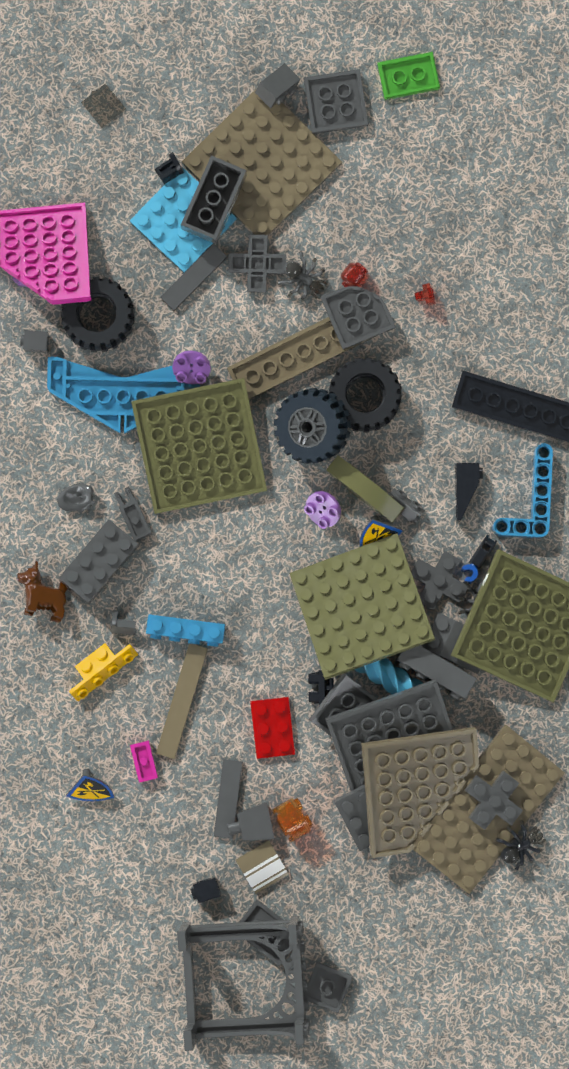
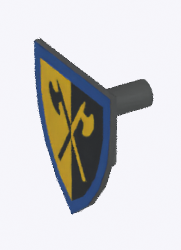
M372 516L361 533L359 547L394 534L399 536L403 530L379 521L378 516Z
M83 769V775L69 790L66 797L82 801H101L114 798V794L105 782L90 776V769Z

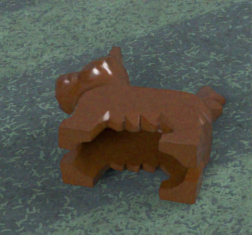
M36 561L32 568H27L25 572L17 574L18 582L25 585L26 608L24 615L33 616L37 609L42 611L45 609L47 611L51 610L53 616H51L50 621L60 623L64 617L65 593L68 588L61 581L58 588L42 585L38 562Z

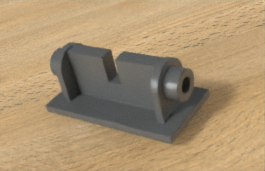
M394 488L389 494L404 507L401 515L411 523L412 521L416 523L425 512L420 503L411 501L402 490Z

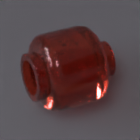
M359 262L349 263L341 273V279L343 280L341 284L344 287H362L368 280V270Z

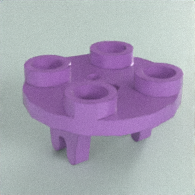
M191 350L178 354L173 361L172 369L176 380L180 383L203 384L210 374L211 366L210 361L205 355Z
M324 491L314 492L308 497L304 512L320 528L326 529L339 521L341 508L335 497Z

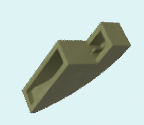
M339 455L326 469L349 492L391 523L404 510V507Z

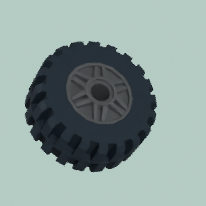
M311 388L293 393L281 403L282 407L276 411L278 418L274 419L273 425L277 426L274 435L279 437L280 441L277 443L279 447L283 446L285 448L283 452L287 456L291 454L293 455L292 459L295 461L302 460V463L309 464L312 462L314 464L330 459L337 455L340 449L345 447L347 444L345 440L349 438L351 433L348 431V427H351V421H347L346 416H349L348 410L344 411L343 406L345 404L342 400L337 401V396L334 393L328 394V390Z

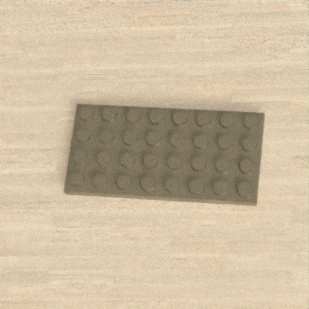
M504 725L479 756L478 769L472 772L458 794H455L448 800L449 805L441 815L436 814L430 821L432 826L425 835L417 837L413 842L415 846L413 850L470 894L501 855L502 850L507 847V845L497 842V838L511 842L514 836L510 832L512 830L516 834L519 832L521 825L527 822L565 772L510 727ZM504 771L519 782V785L508 799L523 811L512 826L496 815L484 830L468 818L479 801L468 794L465 789L476 775L492 786L501 772Z

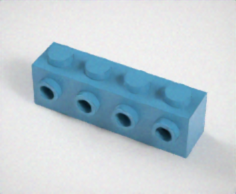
M148 614L146 634H150L152 639L161 640V637L165 636L169 637V641L180 642L181 639H188L190 644L199 645L200 641L207 642V646L218 647L219 644H223L226 625Z

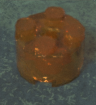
M290 798L272 808L273 814H278L276 820L284 835H290L288 838L290 843L311 832L310 828L313 825L308 815L304 816L301 812L303 806L298 798Z

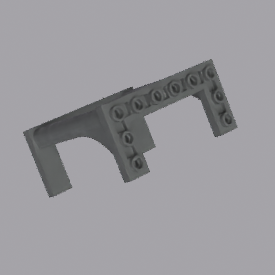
M291 916L290 920L191 925V922L182 923L177 931L178 951H183L187 1008V1025L183 1031L185 1051H193L198 1038L283 1035L294 1038L296 1045H304L310 1031V1019H306L305 1012L309 1011L308 999L304 998V992L308 991L307 979L303 980V972H306V960H302V952H305V942L301 940L304 933L303 921H300L299 916ZM274 936H278L274 943L269 942L268 938L274 939ZM283 939H288L289 948L285 951H280L278 949L279 942ZM252 940L265 944L278 955L285 969L286 985L280 1001L274 1008L263 1015L250 1018L197 1020L192 943ZM292 951L290 954V959L292 960L287 961L285 955ZM289 974H292V975L294 976V978H293V979H289V978H288V975H289ZM289 992L294 993L292 994V997L294 1000H296V1002L288 998ZM282 1004H291L294 1008V1013L286 1014L282 1009ZM275 1012H279L283 1018H279V1016L273 1017Z

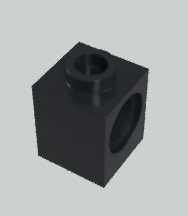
M216 876L193 883L194 888L191 889L193 899H197L198 903L221 897Z

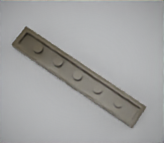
M189 643L156 754L175 759L208 648Z

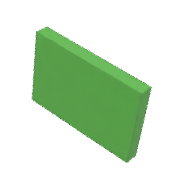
M433 52L377 62L384 100L440 89Z

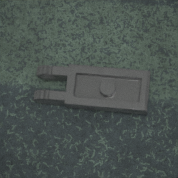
M128 486L125 488V492L130 502L124 504L121 494L118 491L114 494L133 540L139 541L152 535L137 500L134 499Z

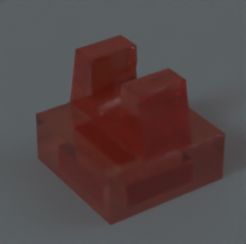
M430 283L423 284V291L415 293L416 301H426L428 306L436 304L432 285Z

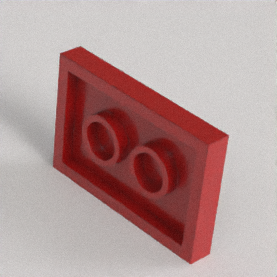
M289 697L250 701L257 759L294 755L295 749Z

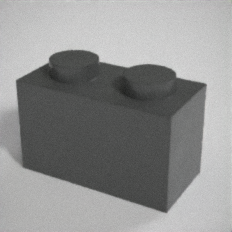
M284 63L260 82L255 93L272 108L276 104L280 105L288 94L291 96L298 90L297 85L300 78Z

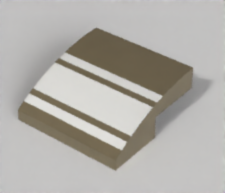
M269 840L236 859L237 864L255 894L289 875Z

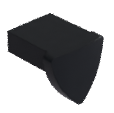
M173 152L168 155L170 158L168 161L154 169L164 184L184 173Z

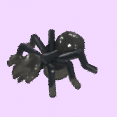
M520 820V827L523 830L522 841L510 826H507V829L514 836L510 842L500 838L495 839L497 842L507 845L501 852V858L509 864L517 862L515 867L517 871L520 866L524 865L523 856L525 854L529 862L533 863L534 859L527 849L536 853L542 852L541 848L536 849L530 846V844L542 845L546 841L545 838L542 840V832L537 834L540 829H537V826L530 830V834L526 838L527 830L523 820Z

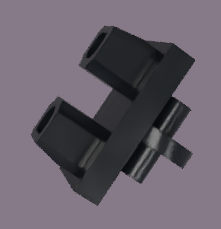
M322 670L308 674V684H319V692H309V702L319 703L320 705L326 697V690L329 693L333 688L334 678H329L328 686H326Z

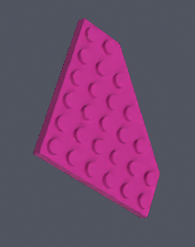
M85 202L0 210V268L52 305L91 301Z

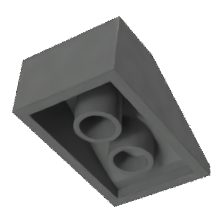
M438 613L431 628L435 640L424 644L423 648L478 674L479 668L451 656L464 624Z

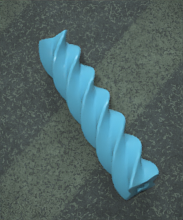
M388 658L354 669L359 673L367 674L372 682L383 684L385 690L390 694L423 684L417 678H410L404 669L394 667Z

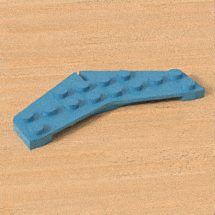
M48 357V391L120 434L121 416H124V434L137 428L131 401L200 387V384L178 382L173 373L172 366L130 377H119L67 361L63 358Z

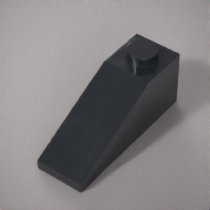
M479 463L455 464L456 522L462 520L480 479H483V468H479Z

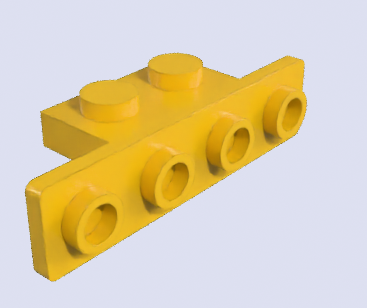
M104 643L75 666L84 680L69 691L70 694L77 701L85 698L96 687L101 686L105 680L116 674L123 666L133 661L138 656L137 651L129 644L114 655L108 645Z

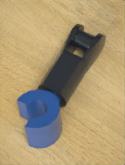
M488 534L470 559V564L461 568L463 572L470 571L472 573V576L466 577L463 583L468 582L470 584L476 580L478 576L477 568H481L495 547L497 540L493 541L489 538ZM483 544L490 547L489 551L482 548Z

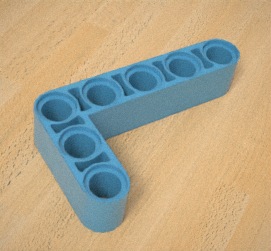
M540 444L534 451L531 519L499 518L492 525V531L497 536L542 538L548 534L550 527L553 449L549 444ZM540 448L548 451L546 458L539 455L538 451ZM544 467L547 470V476L541 477L538 474V468ZM538 486H543L546 489L545 496H540L537 493ZM538 505H542L545 508L544 515H539L536 512ZM498 522H503L506 525L505 532L497 530L496 525ZM517 523H522L525 526L524 533L517 532ZM537 524L543 525L545 529L543 534L536 533L535 526Z

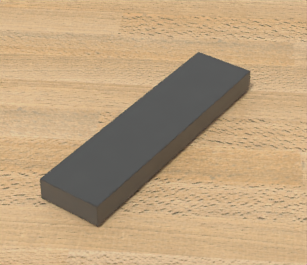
M213 243L160 298L175 311L219 267L227 256Z
M223 759L214 837L233 839V835H229L227 824L235 822L242 761Z

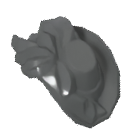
M77 483L65 488L59 493L57 498L58 506L62 510L70 512H83L96 503V501L92 500L94 493L92 486Z

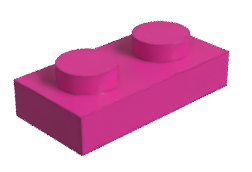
M149 740L130 745L139 783L158 778Z

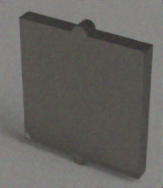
M106 83L95 92L92 91L91 95L81 102L101 128L112 120L115 121L116 117L126 110Z

